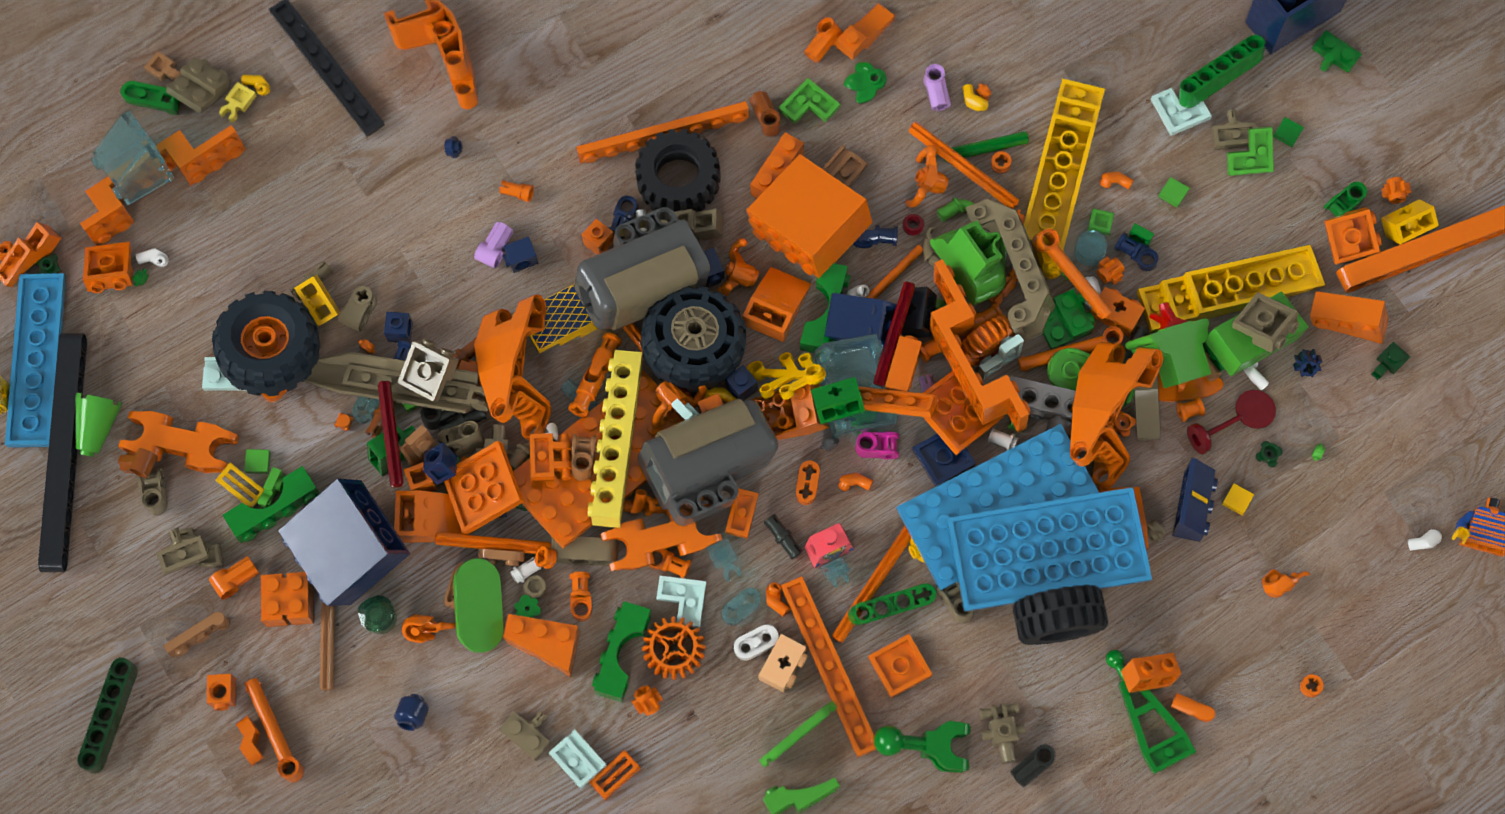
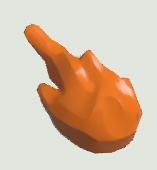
M1272 569L1262 578L1261 582L1264 592L1269 597L1276 598L1290 592L1299 582L1300 578L1311 574L1303 571L1300 573L1293 572L1288 576L1286 574L1283 575L1276 569Z
M414 614L403 622L402 633L409 641L424 643L435 639V635L430 633L453 629L456 624L436 622L432 620L434 618L432 616Z

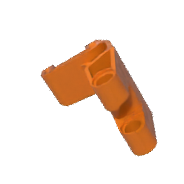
M425 0L426 10L397 19L394 10L383 13L393 41L399 49L405 50L434 43L437 44L460 107L463 109L474 108L478 104L476 76L461 29L457 24L454 14L439 0Z
M539 294L519 301L513 316L507 309H498L484 315L474 343L478 374L491 416L501 423H506L512 416H516L520 419L522 436L529 441V434L532 433L535 427L536 430L533 434L545 433L551 415L550 402L522 377L527 337L543 331L545 326L546 302Z
M1100 342L1079 371L1072 410L1070 457L1078 466H1086L1092 460L1095 461L1092 480L1102 490L1112 487L1129 465L1130 455L1113 429V425L1127 395L1133 388L1152 387L1163 363V353L1159 349L1139 347L1131 359L1129 358L1126 363H1123L1126 353L1124 346ZM1085 450L1086 455L1078 459L1079 453ZM1108 474V478L1105 481L1099 482L1101 476Z

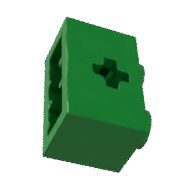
M856 377L811 389L821 424L865 412Z

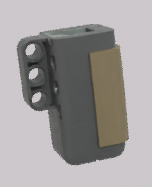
M663 207L619 225L615 230L614 248L585 259L579 264L574 288L581 303L586 308L592 323L598 329L605 330L611 328L612 330H617L645 318L650 307L673 292H678L687 286H690V288L705 287L710 272V265L687 222L684 219L679 221L671 209ZM660 220H666L668 223H662ZM640 228H646L648 231H642ZM625 236L628 240H623L620 237Z
M738 398L659 431L655 438L644 442L638 455V461L661 508L669 510L676 524L687 526L730 507L738 496L739 491L735 480L768 466L778 450V441L758 403L751 399L742 401ZM721 491H727L731 498H725ZM700 500L708 501L711 507L703 506ZM680 509L688 510L690 516L682 515Z

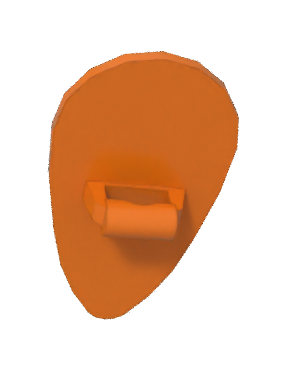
M1159 372L1157 374L1158 400L1162 402L1194 400V397L1197 396L1201 399L1219 392L1224 385L1219 377L1209 382L1207 377L1203 376L1164 388Z

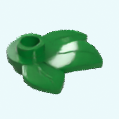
M860 62L855 64L856 72L850 74L844 81L845 87L857 91V104L872 100L877 90L882 89L887 81V76L883 70L874 69L868 62ZM879 76L878 80L872 81L874 77Z

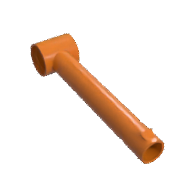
M1051 228L1037 233L1032 239L1033 248L1039 253L1046 252L1088 304L1091 305L1097 313V317L1104 319L1111 314L1110 304H1106L1059 247V234ZM1043 236L1048 239V245L1043 242Z
M1108 327L1104 331L1103 336L1036 353L1035 355L1025 357L1023 355L1018 358V365L1021 372H1029V369L1048 365L1050 358L1056 352L1066 348H1076L1092 353L1098 343H1110L1107 340L1108 337L1117 338L1118 342L1113 344H1120L1122 346L1124 334L1118 327Z
M253 678L245 683V692L249 693L279 760L277 765L278 773L288 782H297L304 775V767L293 757L269 702L264 695L261 687L263 683L258 678ZM295 764V771L287 775V767Z

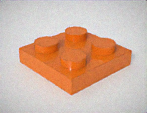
M910 634L868 656L890 698L901 694L933 675Z

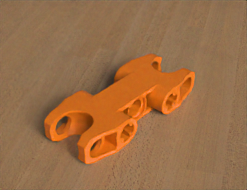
M129 411L127 418L135 424L144 426V432L137 440H120L118 447L127 453H137L139 448L146 449L158 456L156 462H161L163 453L186 457L184 466L188 469L203 473H221L228 463L215 459L214 451L222 444H238L239 437L237 434L215 424L197 422L194 432L172 427L174 418L163 413Z
M710 503L703 504L705 507H711ZM680 509L682 515L690 516L688 510ZM667 511L670 519L669 523L646 529L643 518L622 523L621 528H613L601 533L602 541L618 539L623 541L627 547L626 557L609 565L612 572L635 570L655 564L653 552L674 546L678 547L680 557L700 552L706 547L722 541L721 533L708 536L702 535L696 528V522L687 526H680L675 523L670 512Z

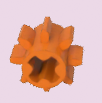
M1402 177L1387 179L1384 188H1381L1383 199L1388 198L1391 204L1405 202L1407 200L1406 197L1411 193L1410 183H1405Z
M1106 256L1099 261V269L1096 272L1103 283L1107 284L1111 281L1115 285L1122 280L1124 276L1122 273L1125 271V268L1118 258L1115 257L1110 260Z
M642 686L635 691L634 697L636 699L631 702L639 714L644 712L645 715H652L660 709L659 702L663 698L656 687Z

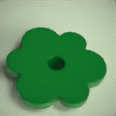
M528 595L521 596L520 602L514 605V608L517 610L516 615L534 618L541 613L538 600L536 598L531 599Z

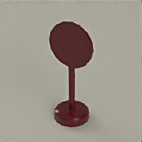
M1260 390L1245 391L1238 397L1236 402L1237 416L1208 431L1198 423L1188 426L1187 436L1191 445L1199 454L1203 455L1209 452L1212 447L1210 436L1238 421L1254 429L1267 427L1273 422L1276 415V407L1273 400L1268 394Z

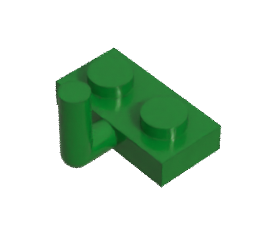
M1325 30L1312 48V50L1324 57L1320 69L1324 72L1332 64H1335L1346 73H1349L1362 56L1356 49Z

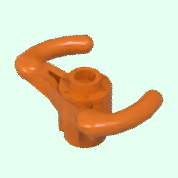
M934 145L926 146L916 157L917 163H922L926 158V167L919 169L916 173L915 181L919 189L913 199L905 201V205L909 208L918 206L925 199L928 192L943 194L948 186V177L937 171L935 157L937 148Z
M743 237L738 238L730 247L728 255L731 262L727 264L725 269L727 279L716 290V292L719 291L725 296H728L738 284L744 287H753L759 271L754 266L745 263L739 253V249L747 245V241Z
M667 381L662 382L655 390L656 396L662 404L652 418V427L654 429L661 428L671 413H678L672 407V403L676 399L684 405L689 403L693 408H696L698 406L697 402L703 400L706 394V386L698 387L697 394L691 397L683 393L676 385Z

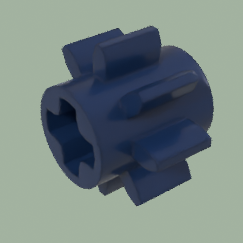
M1302 349L1298 355H1294L1296 362L1293 366L1295 371L1300 372L1301 377H1314L1318 371L1322 370L1320 364L1323 361L1321 355H1316L1315 349L1311 351Z

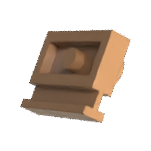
M842 145L822 169L850 188L868 167V163L852 151H848Z
M421 425L405 439L406 443L402 447L399 445V451L412 467L424 462L425 451L437 446V443L428 430Z

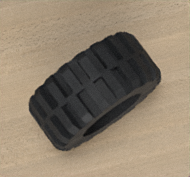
M670 129L667 134H663V132L656 134L655 140L650 138L646 142L647 148L642 147L640 149L639 157L636 158L635 163L639 193L642 194L643 201L646 204H650L651 209L654 211L663 207L669 208L673 212L688 209L698 210L699 212L706 209L705 203L711 204L714 200V194L718 193L721 181L720 163L715 148L710 147V142L706 138L701 140L700 134L696 132L689 134L686 129H681V132H675V129ZM673 160L689 161L699 169L697 178L683 187L665 185L658 179L657 174L663 165Z
M1074 585L1041 591L1025 596V598H1020L1013 605L1018 639L1025 645L1052 644L1086 637L1103 631L1108 624L1103 593L1096 585Z

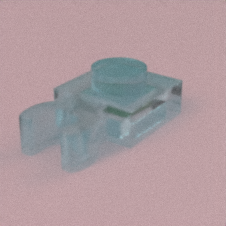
M728 538L706 548L715 568L723 567V578L726 582L730 581L728 577L730 570H734L738 577L741 576L740 569L732 563V561L738 558Z

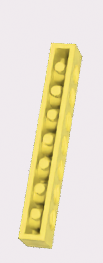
M615 350L614 358L609 359L608 371L612 372L611 378L606 379V392H609L608 399L604 398L603 412H606L605 419L600 421V433H603L602 440L598 439L597 453H600V457L594 463V474H597V478L591 484V495H594L593 503L589 502L588 516L592 518V525L621 528L643 365L642 352ZM620 375H628V377H626V378H621V377H619V376H620ZM625 395L624 398H617L616 396ZM616 415H622V416H623V417L620 418V419H615V418H613V417L616 416ZM614 435L620 436L619 439H611L610 437ZM610 456L617 457L615 460H608L607 458ZM607 477L615 478L613 481L604 480ZM604 498L612 499L608 503H604L601 501Z

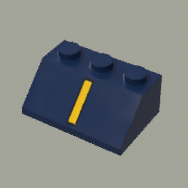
M1191 458L1184 471L1172 536L1200 542L1203 536H1207L1209 532L1210 522H1206L1208 513L1211 514L1213 510L1214 500H1210L1211 493L1216 491L1218 479L1214 478L1216 470L1196 458Z

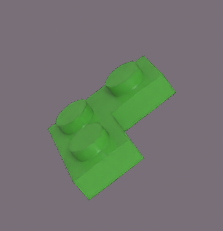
M807 78L779 107V112L796 124L811 110L826 123L840 109L841 104Z
M1272 127L1248 128L1249 150L1227 152V174L1229 176L1274 172Z

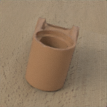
M573 434L571 472L577 480H587L592 474L596 436L586 438ZM584 464L587 468L580 469L577 465Z

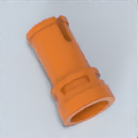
M502 180L501 185L503 187L500 186V194L518 197L519 200L525 202L532 200L534 193L533 185L523 183L520 185Z

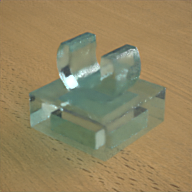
M842 558L820 567L823 575L835 588L838 587L836 578L842 576L846 583L849 582V577L846 573L850 572Z

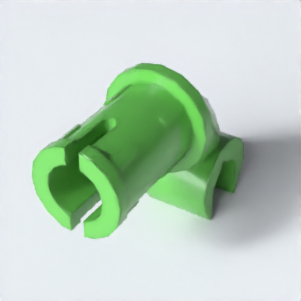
M954 197L950 203L937 209L936 212L940 220L945 222V220L955 214L967 211L966 207L974 203Z

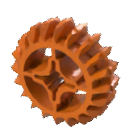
M997 316L990 321H986L976 330H973L971 334L967 335V338L962 341L961 349L964 354H969L973 363L972 366H978L987 356L993 357L998 354L1002 340L1008 336L1013 338L1016 334L1006 316Z
M675 616L671 617V623H667V619L662 618L663 625L660 626L659 623L655 622L654 627L656 631L648 629L647 633L651 637L643 638V642L649 644L642 646V651L647 652L643 656L644 661H650L647 665L649 669L656 667L655 675H659L663 671V679H667L669 673L672 674V680L677 679V673H680L682 679L686 678L684 671L688 670L691 675L694 674L691 666L694 665L699 668L701 664L696 659L702 660L705 658L703 653L698 652L706 650V645L699 644L704 641V636H697L700 633L698 627L691 630L692 621L688 622L686 626L683 625L685 621L683 617L680 618L679 623H676ZM671 631L681 632L672 638H668L664 635L665 633ZM687 636L693 642L691 655L683 648ZM657 641L665 649L661 661L655 655ZM678 644L679 651L672 653L669 646ZM673 659L685 660L684 663L679 665H667Z

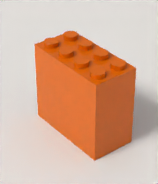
M801 154L746 209L749 216L748 221L753 227L752 232L759 240L762 241L764 239L774 251H781L791 263H798L808 275L811 276L813 274L818 278L873 223L867 199Z

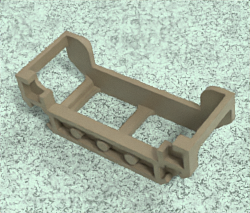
M988 199L966 207L972 222L978 221L983 229H987L990 233L998 232L1001 235L1026 301L1013 306L1008 313V319L1016 335L1019 334L1024 342L1042 335L1050 313L1055 308V303L1017 211Z

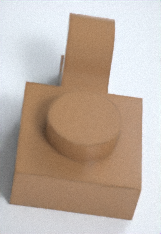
M158 51L144 67L148 73L161 81H164L167 77L173 81L181 75V72L174 69L176 67L175 62Z

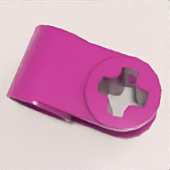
M863 432L857 437L855 451L862 458L897 459L899 458V452H897L899 434L896 432ZM868 441L872 447L865 449L860 443Z

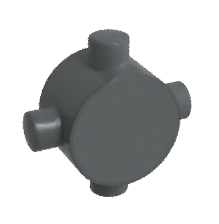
M834 436L827 438L822 442L821 449H825L827 452L833 450L838 446L839 439H835Z

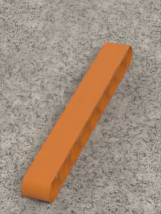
M1505 205L1343 266L1336 271V275L1345 293H1350L1505 234Z

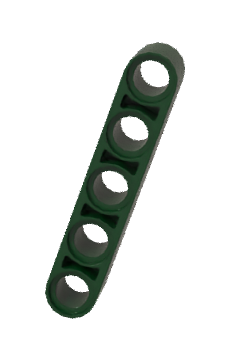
M117 658L110 665L78 754V765L89 773L95 774L103 770L137 677V667L126 658ZM128 665L127 673L120 675V669ZM115 688H120L119 695L112 698V691ZM112 710L111 718L104 721V714ZM103 733V740L96 744V736ZM91 756H95V763L88 767V759Z

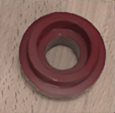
M917 214L906 216L902 222L903 231L910 236H917L924 230V220ZM914 223L917 227L911 228L909 225Z

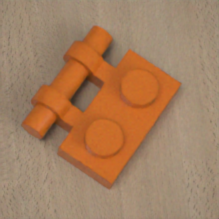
M553 433L529 434L531 481L554 480V471L561 472L562 480H570L572 462L570 461L572 443L569 442V435L561 434L560 442H553ZM554 452H560L561 461H554Z

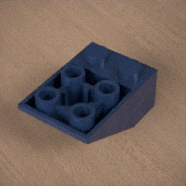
M832 293L824 337L882 354L897 304L885 300Z

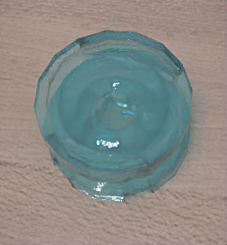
M1089 230L1083 232L1078 237L1074 253L1077 260L1086 266L1099 264V261L1104 259L1106 255L1107 240L1097 231Z

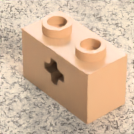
M781 634L759 674V680L783 693L787 687L791 689L797 678L794 675L797 668H802L808 658V655L805 654L806 647ZM785 660L789 661V667L785 666L782 669L781 663H784Z

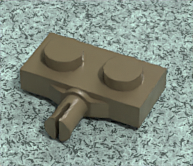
M1228 110L1229 122L1224 125L1212 126L1211 128L1214 150L1248 147V128H1257L1256 122L1244 123L1237 121L1236 110Z
M173 528L174 531L172 529L169 531L173 544L166 549L156 552L165 576L210 558L201 535L182 540L179 528Z
M514 711L499 728L505 736L534 760H537L551 743L542 735L538 728L547 718L541 711L538 712L532 721L523 719Z

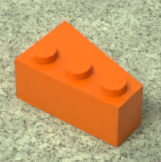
M1317 291L1310 314L1312 325L1317 328L1336 331L1380 344L1384 342L1389 321L1385 301Z
M508 614L503 636L505 641L571 677L580 635L578 626Z

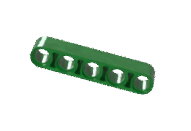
M1259 35L1248 36L1185 78L1180 83V105L1185 108L1195 107L1259 64L1264 56V38Z

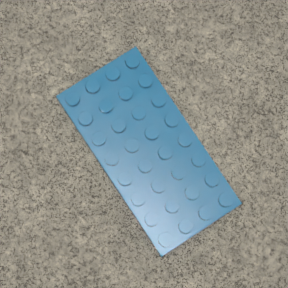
M1061 424L896 507L940 591L959 582L947 518L1099 493L1085 466H1078L1070 457L1071 441Z
M1133 487L947 518L964 612L1014 604L1015 601L1025 598V596L1066 586L1096 585L1100 589L1152 580Z

